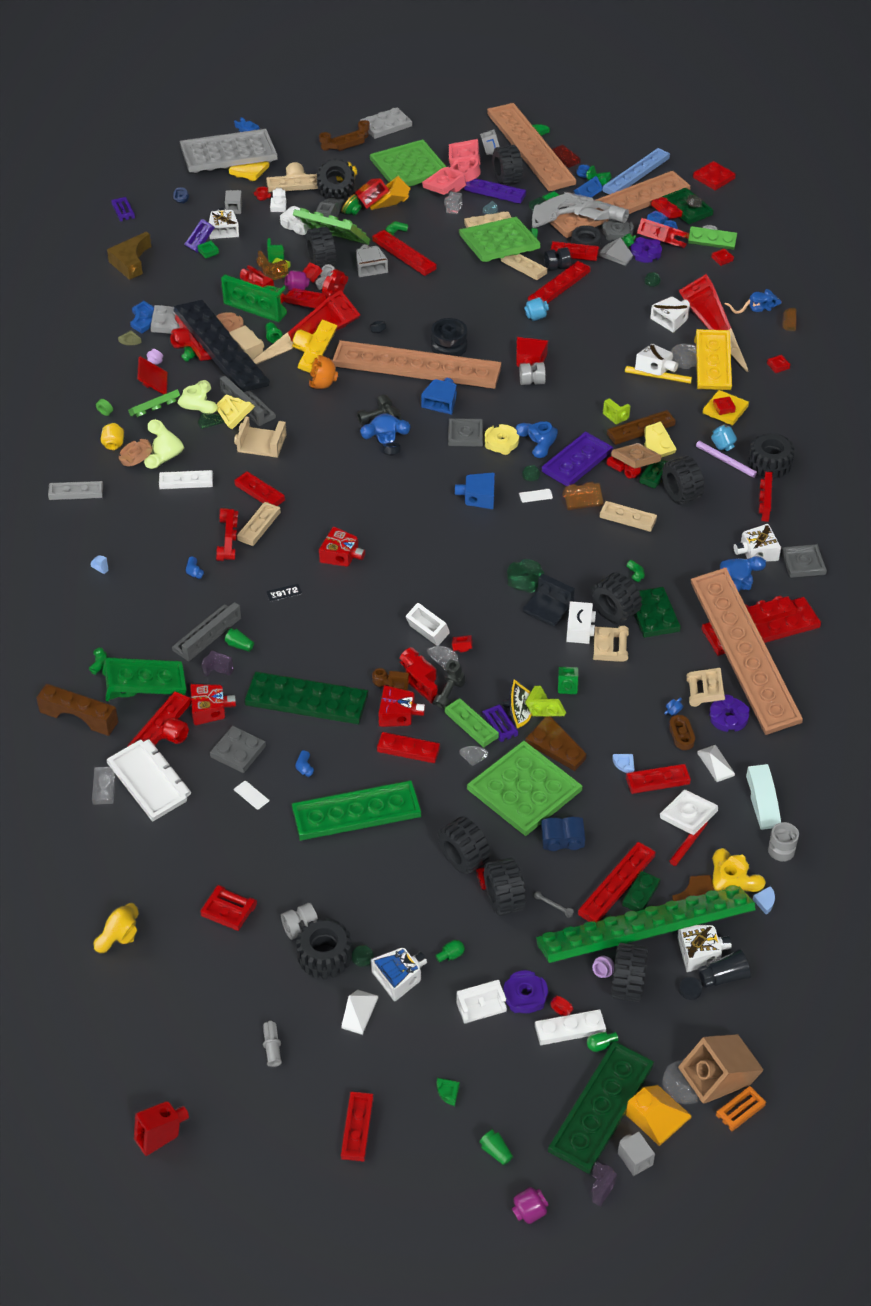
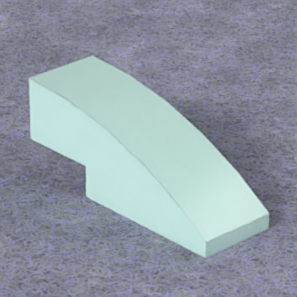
M768 764L748 766L746 777L751 790L750 798L760 829H772L776 824L781 823L769 766Z

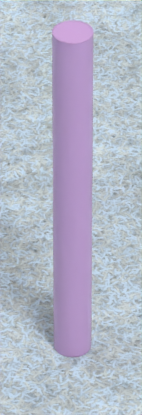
M701 441L697 442V448L752 478L757 475V472Z

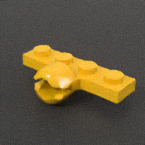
M322 320L314 334L304 330L296 332L292 346L304 352L298 364L299 369L311 373L315 358L318 359L317 355L323 356L336 332L337 325Z

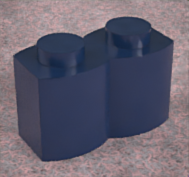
M546 818L542 820L543 849L557 851L562 848L578 850L585 847L583 818Z

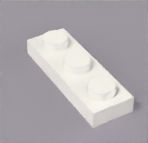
M600 1010L535 1021V1029L540 1045L588 1037L601 1031L606 1032Z

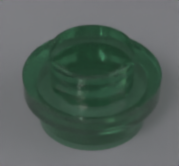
M650 272L645 277V283L650 287L660 284L661 279L655 272Z
M529 465L523 470L522 476L527 481H535L540 477V472L536 466Z
M365 945L356 947L352 953V961L360 967L370 965L371 960L374 958L373 951Z

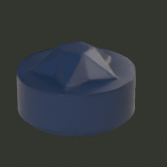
M179 187L174 190L173 198L178 203H185L189 199V193L185 188Z

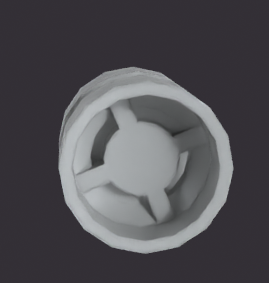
M544 362L534 363L532 366L530 363L520 364V384L531 385L532 382L535 385L545 384Z
M781 822L773 827L768 852L775 860L788 861L794 857L799 838V831L794 825Z
M309 902L299 906L297 911L291 909L281 914L283 927L291 940L297 938L298 933L302 932L301 929L304 926L308 927L309 922L313 921L315 923L318 919L313 906Z

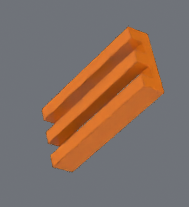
M749 1086L716 1112V1116L722 1118V1122L725 1125L728 1124L729 1129L734 1131L762 1109L766 1101ZM750 1094L753 1096L745 1103L740 1105L731 1114H729L728 1116L726 1115L728 1111H730L733 1107L739 1104L747 1096H749ZM756 1101H758L754 1106H752L750 1109H748L745 1113H743L741 1116H739L736 1120L732 1121L735 1117H737L739 1114H741V1113H742L744 1110H746L749 1106H751L753 1103H755Z

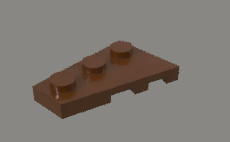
M546 716L526 738V742L534 749L573 771H576L586 759V753L551 716Z

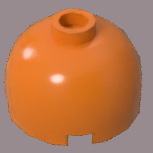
M317 355L318 359L315 358L310 376H312L313 381L309 380V387L326 389L333 381L336 382L338 372L335 371L336 367L332 360L325 356Z

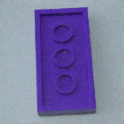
M585 431L544 464L542 472L570 487L612 453L613 447Z

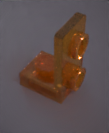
M258 251L257 264L263 269L264 275L276 280L288 274L286 260L270 264L262 251Z

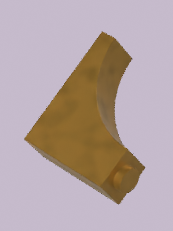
M146 231L107 249L109 263L129 280L143 274L139 257L143 252L152 247L150 234Z

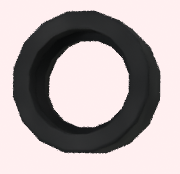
M579 226L572 232L571 243L600 247L601 232L593 226ZM580 238H591L592 240H582Z

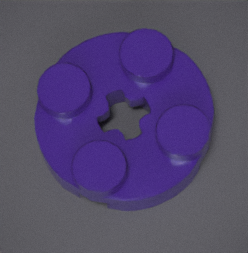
M638 237L631 245V253L635 256V260L650 263L653 259L657 258L658 260L661 257L662 247L657 239L651 240Z
M724 695L725 700L714 701L710 707L709 715L711 723L717 729L726 732L729 729L739 731L747 725L749 707L742 701L733 698L731 695Z
M523 970L515 972L504 984L505 1002L514 1013H532L544 1008L547 1000V984L542 977L540 979L532 971ZM524 988L531 992L529 995L521 994Z

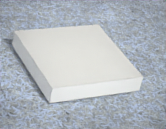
M684 790L660 813V819L694 835L718 811V805Z

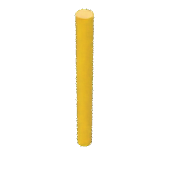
M626 366L625 373L691 384L692 377L671 373L655 375L635 370V367Z

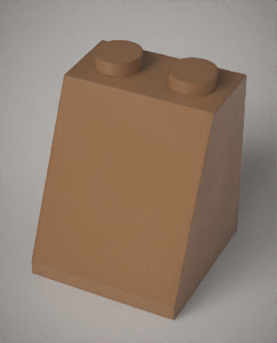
M738 1034L703 1037L678 1067L702 1103H708L751 1085L763 1071L761 1065Z

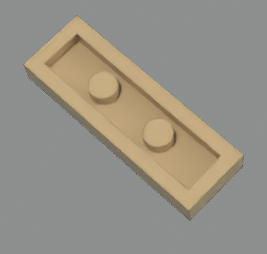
M509 212L486 214L484 216L465 218L464 224L468 228L511 218Z
M521 254L501 258V262L535 280L547 274L546 267Z
M608 501L605 502L600 512V518L650 532L657 520V515Z
M264 502L237 535L238 541L254 546L281 513L280 507Z

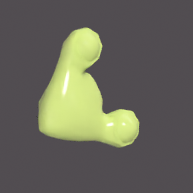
M206 380L199 381L197 384L185 388L177 402L182 408L199 410L205 414H212L218 409L215 402L206 400V393L211 390V384Z
M155 419L148 423V430L152 434H156L157 437L152 444V455H149L144 460V464L147 468L154 469L179 455L184 450V446L180 439L168 431L161 421Z

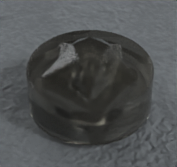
M689 195L686 200L691 207H700L703 202L701 198L695 195Z

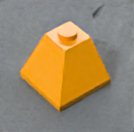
M397 176L386 184L389 192L372 204L370 209H379L397 205L401 201L404 202L409 197L408 193L411 188Z
M659 1085L644 1087L627 1103L626 1116L659 1146L692 1117Z

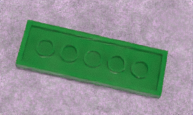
M412 780L292 803L300 841L421 817V810Z

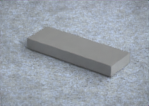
M103 481L49 483L48 497L49 500L102 498Z

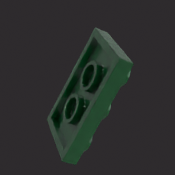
M687 187L662 196L683 211L680 218L688 225L713 215L714 210Z
M664 587L639 591V595L642 598V606L634 615L643 637L680 632L681 626Z

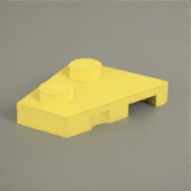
M225 395L216 404L218 406L217 411L231 429L255 407L251 402H245L229 395Z
M661 422L646 426L644 430L645 447L660 454L661 457L676 452L677 449Z

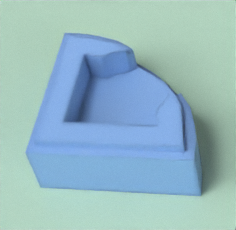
M98 555L91 561V567L105 574L109 571L106 557Z
M613 754V763L619 770L625 773L634 772L633 754Z
M771 886L753 896V901L765 914L771 911L775 901V894Z

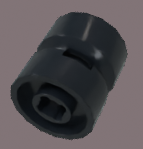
M567 247L559 248L557 251L554 249L545 250L544 262L547 271L557 270L558 267L565 269L571 266L570 252Z

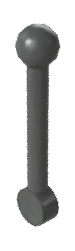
M539 891L534 893L535 899H541L563 911L566 917L573 916L572 908L566 909L542 896Z

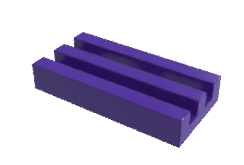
M126 197L111 200L120 221H123V218L129 220L130 216L132 219L135 218ZM124 201V204H125V206H126V208H127V210H128V213H126V211H125V209H124V206L122 205L121 202ZM116 203H118V205H119V207H120V209H121V211H122L123 214H121V212H120V210H119V208H118V206H117Z
M201 219L185 245L198 253L197 245L205 243L215 227Z
M500 704L482 711V716L486 722L499 732L498 739L500 742H503L505 738L507 740L511 739L512 735L514 737L518 736V730ZM495 711L499 713V715L501 716V718L503 719V721L505 722L510 731L506 729V727L503 725V722L497 716Z

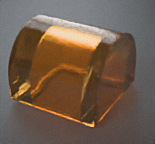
M789 308L784 311L783 328L785 330H796V308Z

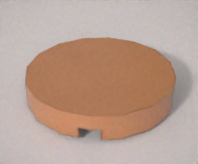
M225 312L217 315V318L229 332L244 326L242 317L236 316L235 313Z
M139 439L140 442H130L121 450L119 460L124 466H133L142 462L152 451L150 442L146 439Z

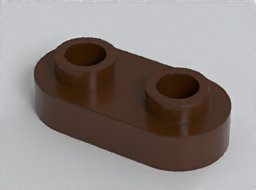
M683 715L673 716L670 719L669 729L674 743L681 750H690L695 744V735L690 721Z

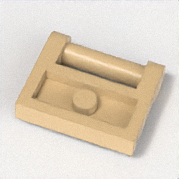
M626 626L618 628L595 627L593 660L627 661L628 652L626 649L629 628ZM614 637H619L618 652H613Z
M721 668L694 671L687 674L686 677L691 695L689 703L691 706L696 707L704 702L725 700ZM699 680L703 681L704 693H698L697 682Z

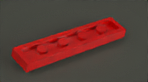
M382 230L372 236L373 242L424 276L436 270L434 262L387 231Z
M577 261L530 295L528 301L540 297L543 302L546 301L548 304L590 273V267Z
M638 841L580 907L578 915L589 922L600 921L634 882L640 872L653 860L656 852Z

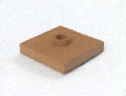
M639 443L613 449L611 455L633 468L661 461L660 454Z

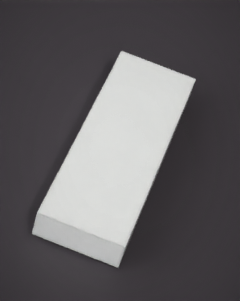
M212 470L161 472L159 475L160 489L213 487Z

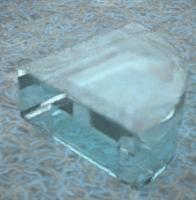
M491 201L483 207L482 212L485 214H496L498 206L495 202Z

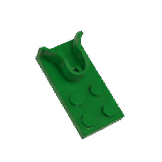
M225 274L221 277L224 304L278 323L287 314V310L281 304L280 295L285 291V286L280 288L274 286L261 287Z
M105 658L102 674L106 677L107 691L105 700L107 702L117 697H132L137 693L173 694L175 691L183 695L186 693L182 661Z

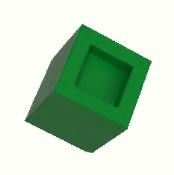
M268 238V262H273L276 258L284 260L283 245H271V238Z

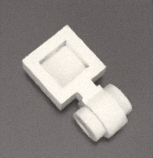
M276 188V190H273V198H271V212H285L287 204L285 190Z

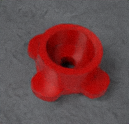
M262 186L256 189L254 196H257L258 200H266L271 197V193H268L267 187Z

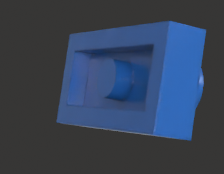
M597 176L575 189L574 192L578 195L593 197L602 191L603 187Z

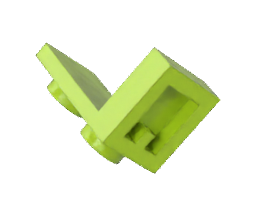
M534 686L525 701L532 716H565L566 714L560 700L548 699L541 686Z

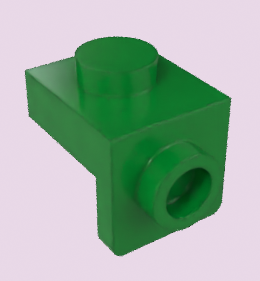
M591 166L586 173L587 180L597 176L602 186L611 179L610 172L596 173L595 166Z

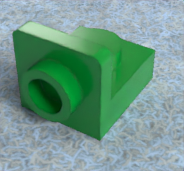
M559 667L558 693L577 694L578 668Z

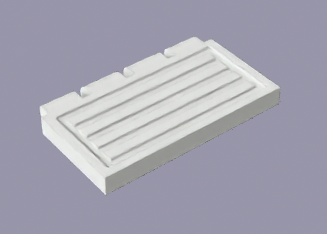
M150 739L144 742L139 740L107 759V764L152 822L185 803L187 797L191 794V791L183 781L180 782L181 778L172 767H169V763L158 752V749Z

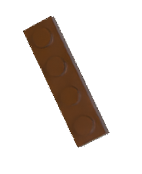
M668 410L607 429V435L617 445L644 436L646 426L661 422L664 428L675 426L676 420Z

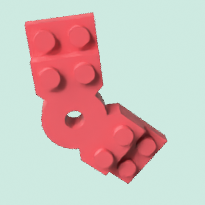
M478 139L449 144L450 168L444 167L423 181V188L445 195L449 191L455 193L466 186V182L476 179L481 173Z

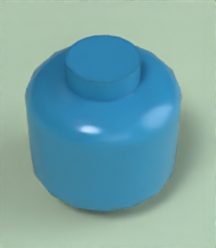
M538 297L527 301L524 309L528 319L531 318L532 321H537L547 316L549 307L546 301L543 302Z
M721 425L712 431L711 439L718 450L725 449V451H729L735 447L734 443L737 437L730 426Z

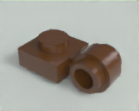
M377 668L372 673V682L378 687L389 685L390 687L408 691L409 673L389 671V675H387L383 668Z

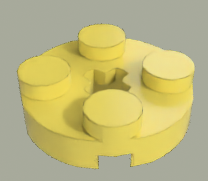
M502 424L496 428L492 426L485 432V447L503 455H508L518 446L519 434H517L515 428L509 425Z

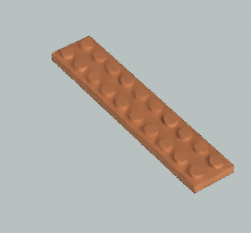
M514 103L487 109L489 117L512 145L517 146L523 160L548 191L576 185L575 177Z
M670 171L596 200L628 209L630 214L651 206L653 199H659L664 195L685 187L690 190L691 185L674 171ZM574 212L561 214L556 220L549 223L564 237L568 238L572 236L573 230L579 226L597 227L602 225L605 220L606 222L609 221V219L594 220L583 215H577Z
M341 340L332 360L335 367L428 380L438 379L444 381L445 378H451L455 384L494 389L496 388L502 363Z
M727 568L692 578V587L765 735L802 723L803 718Z

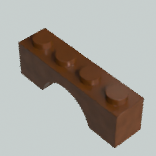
M46 684L36 697L40 713L54 718H58L61 713L73 714L85 721L91 730L107 736L111 734L118 723L115 706Z

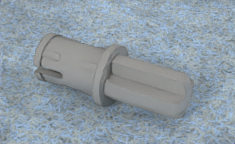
M268 1021L263 1024L265 1038L263 1047L266 1048L267 1065L276 1067L282 1063L279 1049L281 1041L278 1039L276 1023Z

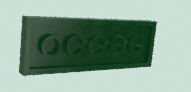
M255 672L245 698V705L359 724L368 698V690Z
M613 1041L548 1147V1152L590 1174L623 1119L628 1101L639 1092L654 1066V1061Z

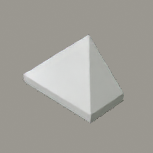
M716 745L698 751V755L716 782L735 776L734 771Z
M356 990L349 995L342 1029L363 1035L378 996Z

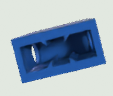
M445 378L444 381L433 380L421 394V407L452 415L457 397V385L451 378Z
M495 473L467 475L466 485L455 484V495H465V504L468 506L493 509Z

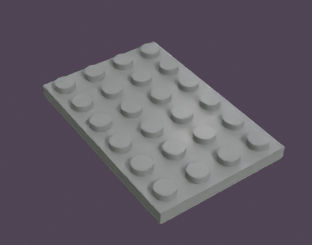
M267 129L180 141V147L188 170L193 173L202 170L211 171L216 168H229L230 166L277 160V153Z

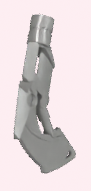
M564 192V194L551 198L540 205H535L532 215V227L536 228L556 220L561 214L574 212L577 215H583L594 220L610 218L625 223L629 216V210L594 200L591 197Z

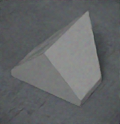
M621 237L605 245L598 253L600 257L625 266L633 258V254Z

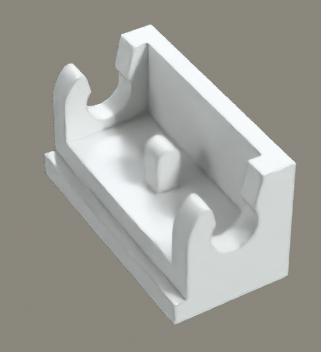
M499 980L457 991V1006L464 1024L503 1013L507 1010L504 1002L506 998Z

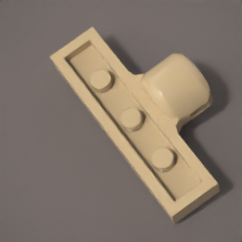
M292 162L286 167L287 176L266 177L268 192H273L276 188H282L285 191L318 189L317 174H305L303 166L298 162Z

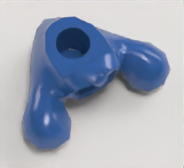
M383 413L375 417L370 424L364 425L360 430V434L364 439H370L376 435L378 441L385 444L394 442L397 432L402 435L408 434L411 426L405 420H399L391 414Z
M538 422L535 424L520 423L515 427L519 436L529 435L534 442L538 443L532 451V454L537 458L547 456L548 450L558 434V429L549 422Z
M759 556L749 559H728L721 562L720 569L727 568L738 592L740 590H750L753 583L751 571L763 570L766 567V560Z

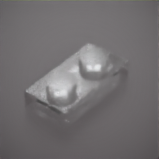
M111 767L94 768L93 805L114 803L116 774Z

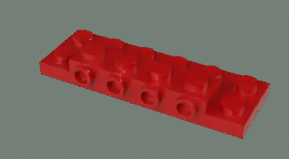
M776 596L772 601L766 602L761 600L756 605L750 607L745 605L764 643L817 629L821 626V621L805 597L791 600L789 596ZM711 623L702 624V631L718 656L725 654Z

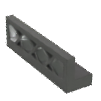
M226 376L220 378V387L223 394L239 398L245 402H251L255 406L247 416L258 426L276 418V414L251 391L243 392Z
M234 602L229 607L225 604L172 646V651L187 661L193 659L241 619L240 605Z

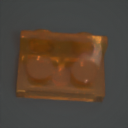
M588 482L581 486L575 484L568 485L562 493L566 499L568 510L603 505L599 483Z

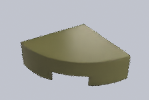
M133 331L118 337L119 342L124 345L142 343L141 338Z

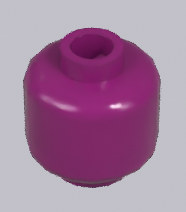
M290 271L285 276V287L289 291L293 288L305 290L309 286V278L306 277L305 272Z
M529 1187L517 1194L513 1199L515 1207L512 1210L519 1221L524 1219L527 1224H532L547 1214L546 1207L549 1204L540 1189L535 1190V1188Z

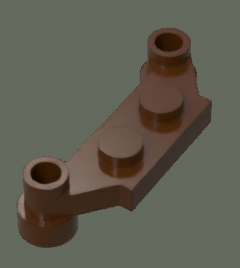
M361 120L358 122L357 131L331 138V134L328 132L320 133L321 149H338L339 151L365 143L364 139L369 136L370 122Z

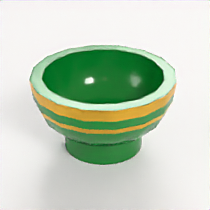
M355 194L345 202L341 209L342 213L355 216L359 212L361 205Z

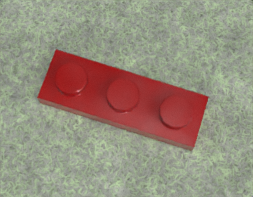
M552 242L551 250L557 251L559 248L567 247L572 259L597 261L599 246Z
M293 288L283 296V299L286 303L317 308L326 300V296L323 293Z
M248 471L234 480L235 486L262 503L267 502L278 506L285 501V495Z
M765 472L764 479L761 478L760 489H763V491L760 490L759 501H762V503L759 504L758 513L762 514L761 521L769 522L772 472Z
M382 732L377 745V752L430 763L436 762L440 750V743Z
M685 764L626 773V780L631 794L689 785L691 781Z
M350 1092L341 1151V1159L365 1162L374 1099L373 1094Z

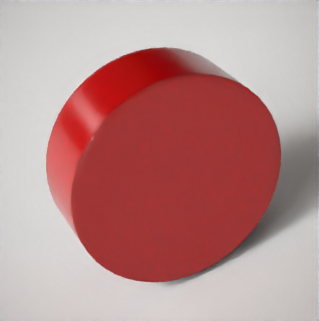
M555 996L550 1003L552 1009L561 1016H568L573 1011V1006L560 996Z

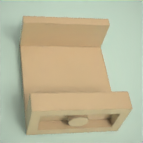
M245 416L243 423H240L239 433L235 435L234 443L237 445V451L278 458L286 437V422L279 421L275 431L252 428L249 424V417Z

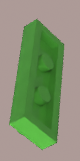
M691 227L688 243L734 250L737 233Z
M177 389L128 410L130 416L136 414L139 417L146 414L145 410L151 408L154 411L161 408L160 404L166 402L167 405L174 403L176 398L180 396Z
M460 698L445 707V713L483 748L499 738V732Z

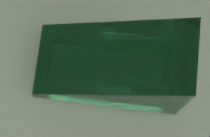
M202 413L198 421L201 429L224 423L221 415Z

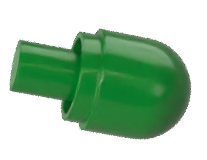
M452 940L442 947V951L435 955L437 961L440 963L445 959L450 961L460 957L465 950L464 944L460 940Z
M602 1031L592 1034L587 1039V1047L593 1052L606 1050L610 1047V1043L619 1041L616 1032L607 1034Z

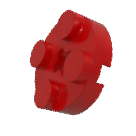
M334 269L331 271L333 274L326 277L322 287V293L325 294L326 299L340 290L343 292L348 282V276L344 272Z

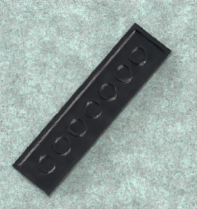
M203 300L174 306V313L227 378L239 389L247 392L269 386L270 380L238 345Z

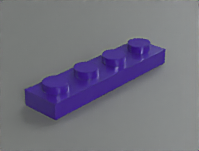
M481 179L466 182V186H464L466 191L514 203H521L526 196V190Z

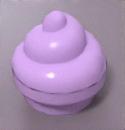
M152 349L147 353V360L158 365L163 361V354L156 349Z
M606 956L596 958L593 964L595 975L600 978L611 976L614 973L613 960Z

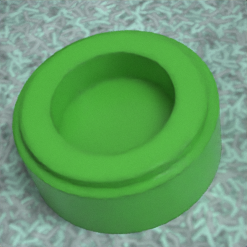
M100 399L96 403L97 410L105 416L110 415L113 411L112 405L105 399Z

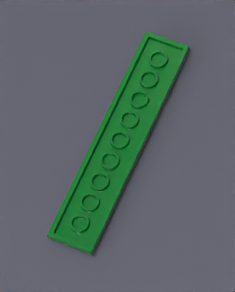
M731 885L726 887L725 890L708 891L703 895L688 896L684 900L668 901L664 905L649 906L644 910L636 912L629 911L617 917L609 916L597 922H586L578 927H566L562 931L546 932L542 936L536 937V940L545 958L551 963L614 947L620 943H629L755 910V902L740 886Z

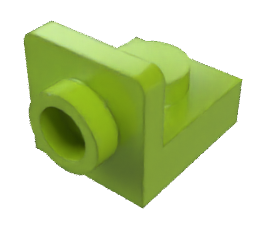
M609 398L604 401L603 414L617 425L629 418L630 405L626 404L620 407Z

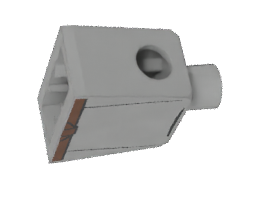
M362 245L360 249L356 250L359 277L388 273V259L378 246L369 247L368 245Z

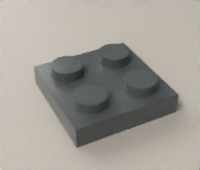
M232 726L211 750L210 757L244 773L266 747V741Z

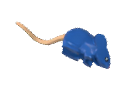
M766 289L765 293L754 292L751 294L750 299L739 311L734 310L729 303H725V305H728L733 313L739 314L748 305H750L754 312H762L763 309L771 311V307L781 304L782 301L772 291Z

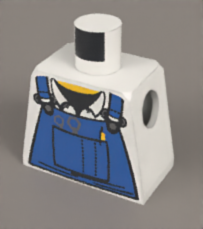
M405 948L397 949L371 960L372 973L394 1002L420 982V967L427 964V960L422 952L411 957Z

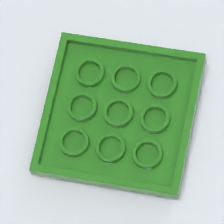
M424 140L370 154V160L388 182L399 176L408 186L422 183L440 169L446 167Z
M300 208V210L294 209L293 216L310 229L327 226L333 236L369 245L370 238L366 236L365 232H362V229L357 228V225L352 224L350 220L343 219V221H340L337 217L331 215L324 217V214L319 212L312 214L304 208Z
M517 217L459 229V235L482 262L504 258L509 255H518L526 251L531 252L540 248V242Z
M523 741L468 783L467 790L524 836H527L542 823L543 819L549 818L582 791V785L527 742Z

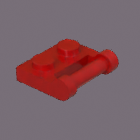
M217 885L200 912L202 917L239 931L249 914L254 911L257 900L245 898L225 890V887ZM221 898H225V899H227V900H230V901H232V902H235V903H237V904H240V905H242V906H244V907H243V908H242V907H239V906L234 905V904H232V903H229V902H227V901H225V900H222Z

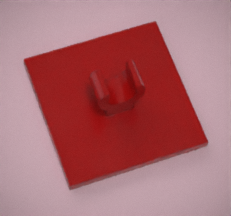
M140 356L138 359L137 379L143 382V386L151 387L164 395L167 394L168 372Z

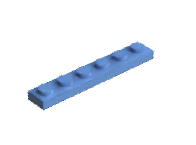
M657 148L605 184L603 192L612 194L628 188L670 158V153Z

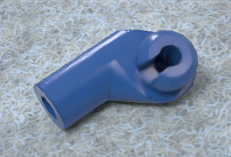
M189 557L186 573L200 579L204 571L196 565L197 559L195 557Z
M303 750L295 766L302 775L305 774V776L310 777L314 772V768L308 763L310 753Z

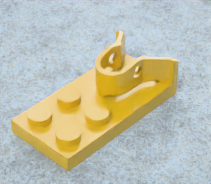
M697 329L694 339L697 358V389L731 390L730 330Z

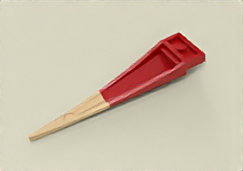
M705 274L678 290L682 298L690 303L689 308L708 330H730L731 355L748 372L747 365L721 301L708 275Z
M342 290L329 296L284 336L253 359L255 364H258L294 349L292 346L294 343L293 338L298 330L314 334L321 321L325 320L337 325V331L358 319L360 313Z

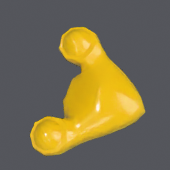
M723 848L715 851L712 857L714 864L713 888L715 891L725 890L726 887L731 885L740 886L743 891L758 892L764 888L766 882L763 876L758 874L747 875L749 864L743 854L731 856Z
M134 903L119 907L110 914L103 933L96 937L93 942L96 952H107L116 940L121 944H128L134 941L137 932L135 919L139 915L138 908Z

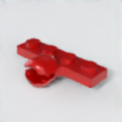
M175 315V320L180 328L171 331L173 333L170 336L172 346L177 349L188 346L192 347L200 361L212 359L179 317Z
M175 691L128 746L139 740L144 742L148 739L151 740L154 746L161 739H166L175 744L183 743L189 734V728L186 722L179 720V717L191 705V698Z

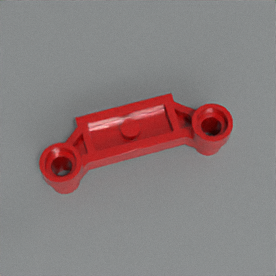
M220 508V522L226 523L225 545L217 546L216 561H224V559L235 560V549H232V541H236L237 530H233V528H237L238 511Z

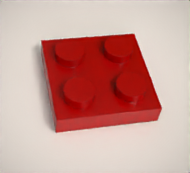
M713 161L695 171L693 178L713 190H717L734 180L736 174Z

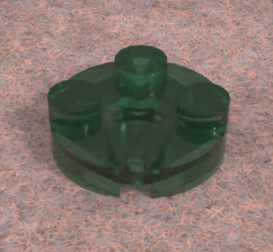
M523 559L519 563L515 561L510 564L507 570L508 585L518 590L532 593L538 588V579L542 573L544 574V571L536 561Z

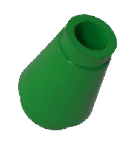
M269 322L266 324V338L269 342L275 343L282 337V332L274 323Z
M231 628L226 634L225 642L228 643V646L248 652L252 650L254 641L238 629L234 630Z
M492 1129L479 1141L482 1149L503 1166L513 1158L499 1132L496 1133Z

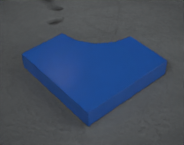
M142 301L132 308V312L136 316L130 322L131 327L141 334L151 328L154 312L153 306Z

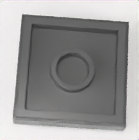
M449 419L448 446L483 447V419Z
M817 544L782 547L781 553L790 578L826 575L827 570Z

